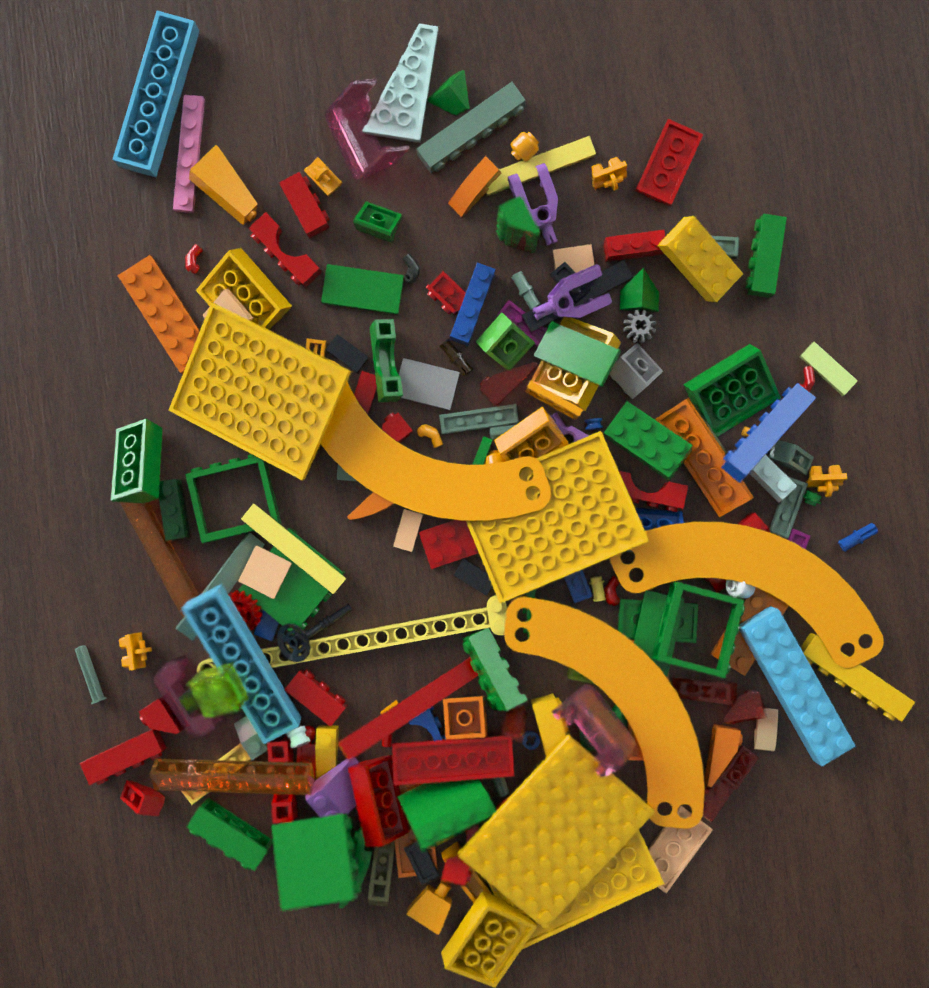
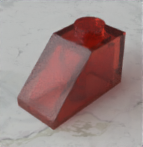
M748 690L744 692L745 695H739L724 718L725 723L731 725L767 718L763 695L760 692H756V690Z

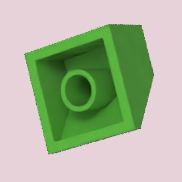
M503 313L475 341L486 354L508 371L535 344L523 330Z

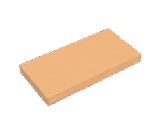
M679 806L677 810L678 815L682 818H688L692 814L683 806ZM702 820L696 826L689 829L663 827L648 847L664 881L663 885L658 886L663 892L667 893L712 832L713 829Z

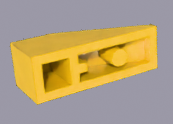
M319 725L316 729V780L337 766V743L339 736V726L332 725L331 727L329 725Z

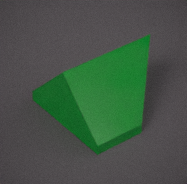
M461 70L449 77L427 98V102L457 116L470 109L465 71Z
M644 268L620 290L619 310L659 311V291Z

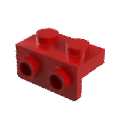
M442 271L430 285L426 286L429 290L427 294L434 301L440 300L443 303L441 308L449 315L451 313L457 315L466 292Z

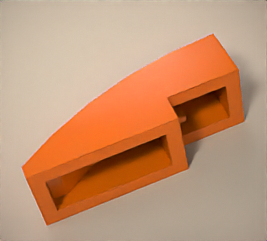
M485 156L460 185L448 204L463 217L489 190L488 187L502 174L501 171Z
M373 492L347 518L354 520L368 517L389 508L395 503Z

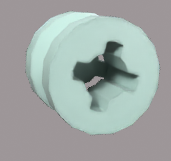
M305 726L295 728L286 733L287 738L291 740L290 746L292 749L310 742V738L305 733Z

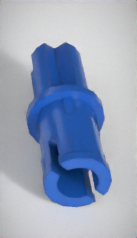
M870 523L858 531L854 530L851 535L839 540L838 543L841 549L846 552L859 543L863 544L864 540L877 534L878 529L875 524Z

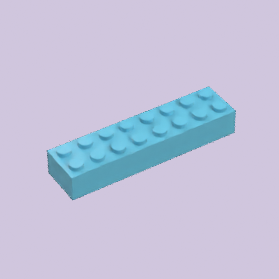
M156 11L112 159L119 167L157 177L200 32L195 21Z
M220 584L186 602L182 611L263 744L299 727L301 721L300 713L288 693L284 690L285 688L223 585Z
M769 606L739 624L741 635L812 760L820 766H824L855 747L853 740L779 609Z

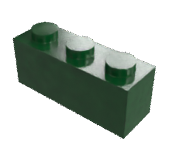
M182 480L160 481L159 503L165 540L172 541L190 538Z

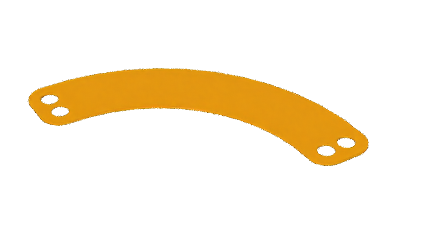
M348 381L320 443L326 452L350 476L367 489L402 507L435 517L455 520L510 518L544 508L551 497V489L543 466L533 457L524 456L501 463L486 465H463L432 459L410 450L386 434L367 415L350 389ZM529 467L533 470L534 477L531 481L525 482L520 479L519 472L522 468ZM536 486L539 488L540 497L537 500L532 501L526 497L525 492L528 487Z
M723 522L672 524L645 531L649 542L630 549L635 554L633 563L624 564L620 558L621 553L610 558L611 565L620 584L624 589L632 593H640L661 584L690 578H720L741 583L744 581L746 584L764 590L798 612L822 640L832 660L841 667L850 668L878 655L883 647L884 639L878 625L852 587L820 558L799 545L770 532ZM640 568L643 571L644 576L640 582L630 580L629 572L631 569ZM863 634H869L873 639L872 645L866 649L860 647L858 643L859 637ZM847 642L852 643L855 648L854 654L850 657H844L840 651L841 646Z
M520 597L513 600L506 612L504 638L507 645L516 652L541 656L566 665L600 687L619 707L638 740L646 768L647 804L655 811L650 820L664 827L689 829L696 826L702 819L704 804L703 765L698 741L685 707L659 667L643 650L622 633L582 611L552 601L529 597ZM528 608L531 611L532 617L528 622H521L517 618L519 609ZM524 627L529 631L530 637L527 641L520 642L515 638V631L518 628ZM662 802H668L672 806V812L667 816L660 815L657 811L658 805ZM683 804L689 805L692 808L691 816L688 818L680 817L677 813L679 806Z

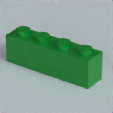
M763 213L759 219H756L754 231H757L751 245V250H754V253L748 265V269H751L750 277H747L745 285L748 288V295L767 298L775 295L787 217Z

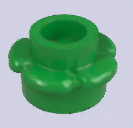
M807 490L806 494L803 495L805 498L804 502L816 506L817 503H822L820 502L822 496L818 493Z

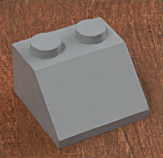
M636 343L615 362L610 376L623 388L627 395L634 399L663 370Z

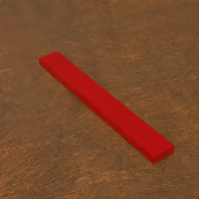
M469 657L338 742L337 744L348 761L479 676L471 666V658Z

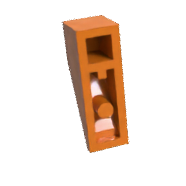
M713 724L704 783L707 786L712 787L737 753L738 746H741L743 736L739 729Z

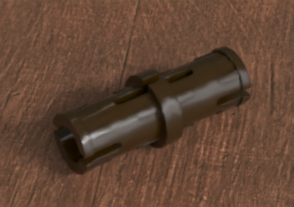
M447 339L439 346L450 358V363H454L464 377L473 370V367L463 357L464 354L457 350L450 339Z

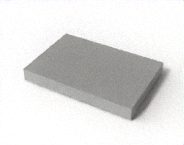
M403 358L399 372L403 390L401 398L451 410L460 372Z

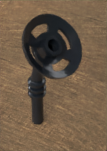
M347 604L334 614L322 618L323 621L319 620L317 625L305 632L296 624L288 623L283 625L277 635V642L281 652L287 659L293 662L303 661L310 652L309 638L322 630H327L326 627L330 628V625L333 626L334 622L351 612L352 608ZM292 628L293 630L289 631L286 635V630ZM285 641H288L289 646L293 649L292 653L287 648ZM306 649L305 653L299 656V653Z

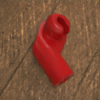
M196 244L185 256V268L192 274H196L200 269L199 265L196 264V258L203 251Z
M807 366L803 368L805 381L800 385L810 392L815 383L813 367Z
M614 576L611 577L605 586L604 594L609 605L617 606L620 598L617 597L615 589L620 582Z

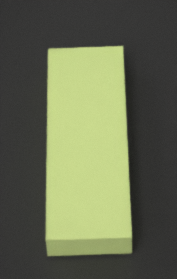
M812 342L800 355V358L805 363L812 366L814 371L842 396L857 382L850 373L815 342Z

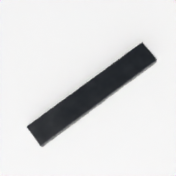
M622 260L602 271V276L587 282L586 284L591 289V292L576 304L573 301V305L576 307L588 302L587 299H594L633 278L626 262ZM564 297L559 300V307L564 306ZM533 310L522 315L530 333L560 317L551 313L537 320L534 316L536 313H533Z

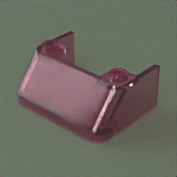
M376 79L352 81L331 104L325 114L326 122L352 176L357 180L365 179L394 165L410 149L408 145L395 148L384 146L381 148L375 135L363 134L362 132L368 123L366 115L370 112L372 105L367 93L377 83Z

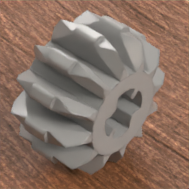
M635 310L634 315L631 313L627 315L629 320L623 321V324L627 326L623 328V332H629L626 338L629 339L633 336L634 343L637 342L638 338L641 343H644L645 338L648 340L652 338L650 333L656 332V329L652 327L656 325V321H650L653 317L652 314L648 317L645 316L646 310H643L641 315L638 310ZM641 323L643 325L642 329H636L637 324Z

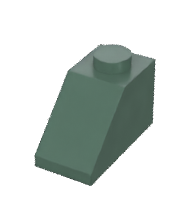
M780 440L771 448L769 458L777 464L807 475L814 458L796 444Z
M247 716L234 723L240 743L251 760L268 750L267 743L263 744Z

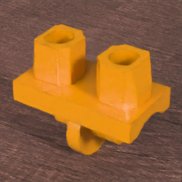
M319 157L304 169V172L328 197L342 185L339 178Z
M615 157L608 161V168L603 169L601 164L592 166L594 189L611 186L613 191L617 190L618 183L627 177L626 162H621L618 157Z
M840 465L829 466L828 474L822 473L821 466H812L809 470V479L806 482L808 484L807 488L817 487L818 492H824L825 497H831L832 492L838 491V486H842L844 480H847V473H842Z
M142 632L128 634L119 639L121 649L127 648V656L121 659L122 667L129 668V671L146 667V652L152 651V647L145 646Z

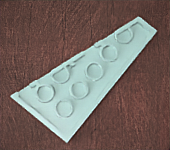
M425 24L417 26L404 55L399 60L396 70L393 72L380 96L376 108L371 113L367 125L362 130L363 134L420 143L438 26Z

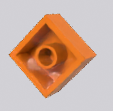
M485 696L443 699L446 740L488 736Z

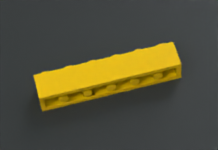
M810 633L800 647L810 665L814 663L819 667L817 669L819 672L827 677L829 674L833 676L835 683L843 688L846 685L852 689L850 693L861 699V697L867 699L866 704L875 710L878 708L883 710V715L891 721L896 719L902 722L915 703L860 664L850 668L837 665L832 660L822 640L816 634Z

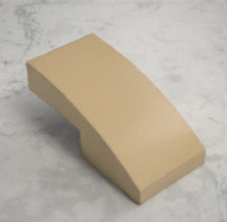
M762 707L756 709L754 750L775 751L778 709Z

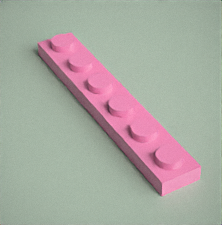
M184 95L173 202V210L176 212L194 213L196 185L189 180V172L199 161L205 102L203 96Z

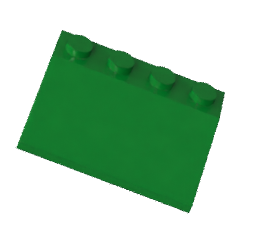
M748 344L683 384L691 402L697 406L717 437L781 398L761 350L751 344Z
M479 779L424 783L397 796L422 853L488 821L496 813Z

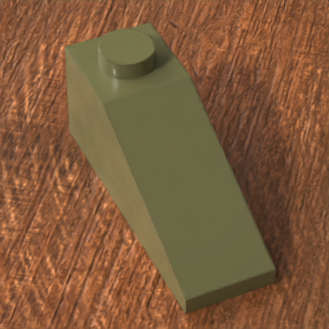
M395 841L385 846H375L368 905L388 907Z

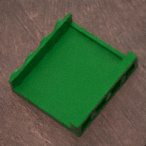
M292 528L287 529L342 575L346 573L297 535V532ZM274 546L269 552L292 563L275 599L245 584L239 588V591H245L246 596L251 594L252 600H258L256 605L261 606V609L282 626L292 623L304 630L308 625L306 623L307 619L310 616L314 618L320 610L318 607L322 601L326 603L333 593Z
M347 813L272 825L281 911L352 900L358 897L360 883L359 880H356L355 875L358 866L356 859H353L352 852L355 850L354 839L350 837L352 821Z

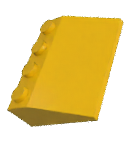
M242 248L229 250L196 289L209 306L219 297L224 289H229L253 317L252 322L268 330L292 307Z
M563 317L560 323L564 327L617 349L621 343L614 333L572 317ZM542 360L531 381L583 409V411H586L599 386Z
M482 891L441 952L445 969L496 988L537 928V924L499 897Z

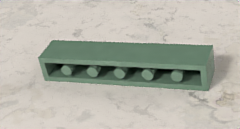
M510 82L417 148V155L430 173L440 171L450 159L452 161L457 159L461 155L460 152L466 148L469 150L474 147L477 140L482 137H488L497 126H504L513 115L518 116L524 111L525 98L514 83Z

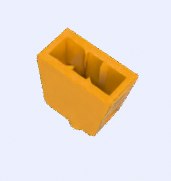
M443 881L439 883L437 888L427 885L408 906L406 915L439 935L451 907L452 899L446 896L451 886Z

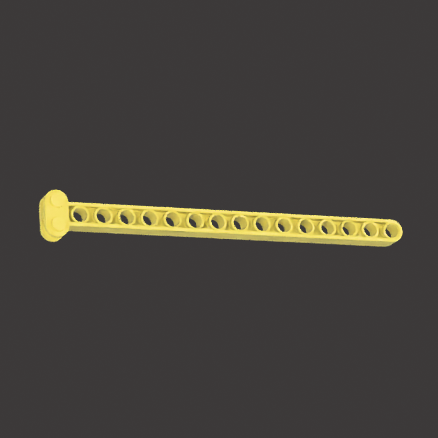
M494 595L488 599L487 607L311 639L309 640L310 654L301 662L491 628L492 632L496 635H504L507 605L506 602L500 604L497 595ZM476 614L484 616L485 620L482 624L474 622L473 617ZM457 617L465 620V625L461 628L456 627L454 624V620ZM437 621L445 623L446 628L444 631H437L435 629ZM419 624L426 627V633L423 635H419L415 630ZM404 628L407 636L399 638L396 634L397 629ZM378 632H385L387 634V641H379L377 638ZM360 635L367 637V645L362 646L359 644L358 637ZM340 639L348 641L349 646L347 649L339 647ZM325 642L329 645L327 653L320 650V643ZM286 644L287 648L292 653L293 649L289 646V644ZM279 646L261 649L263 653L270 655V665L272 668L301 663L283 659ZM208 658L198 664L197 673L200 678L209 680L223 677L212 658ZM206 664L212 666L213 671L211 674L205 672L204 667Z

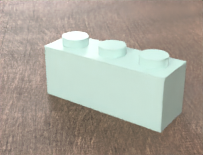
M766 455L749 472L778 503L797 487Z

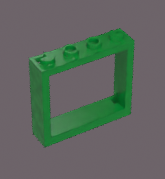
M250 454L248 459L245 460L234 458L228 460V464L222 465L221 462L210 464L208 469L203 470L202 467L193 468L191 473L185 474L202 543L255 530L248 524L208 533L195 479L257 463L270 516L281 525L266 461Z
M670 582L651 659L725 678L726 674L730 671V657L735 651L734 641L735 636L738 635L740 630L739 620L740 616L744 613V600L679 582ZM683 590L732 604L716 669L667 657Z

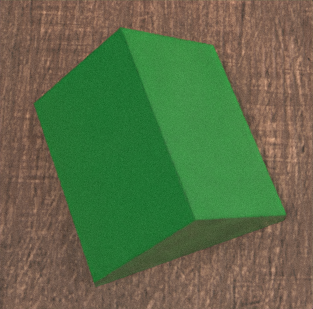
M366 201L354 218L353 223L356 230L392 243L402 214Z

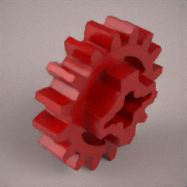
M238 590L233 593L230 592L228 595L247 627L253 630L261 622L260 618L263 616L259 612L261 606L256 605L258 600H252L251 594L246 596L245 591L241 593Z

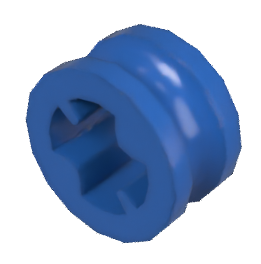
M602 418L585 420V423H587L585 429L595 430L603 428V425L600 424Z
M530 730L524 732L521 741L526 749L533 750L539 746L540 738L536 732ZM529 735L536 737L534 739L535 743L532 745L530 743L526 744Z

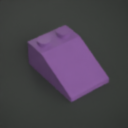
M356 757L349 761L347 759L304 788L306 801L319 817L348 814L356 806L348 767L360 763Z

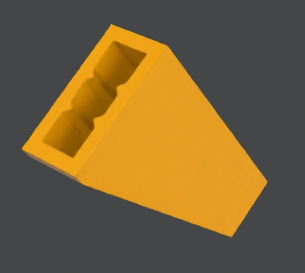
M215 145L190 169L189 180L244 225L247 221L251 222L256 217L258 204L220 148Z

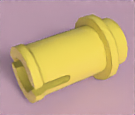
M602 576L591 577L589 584L592 586L593 601L606 600L603 588L605 581L602 579Z

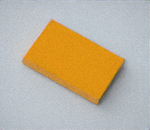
M530 381L526 388V393L574 420L583 411V409L533 381Z

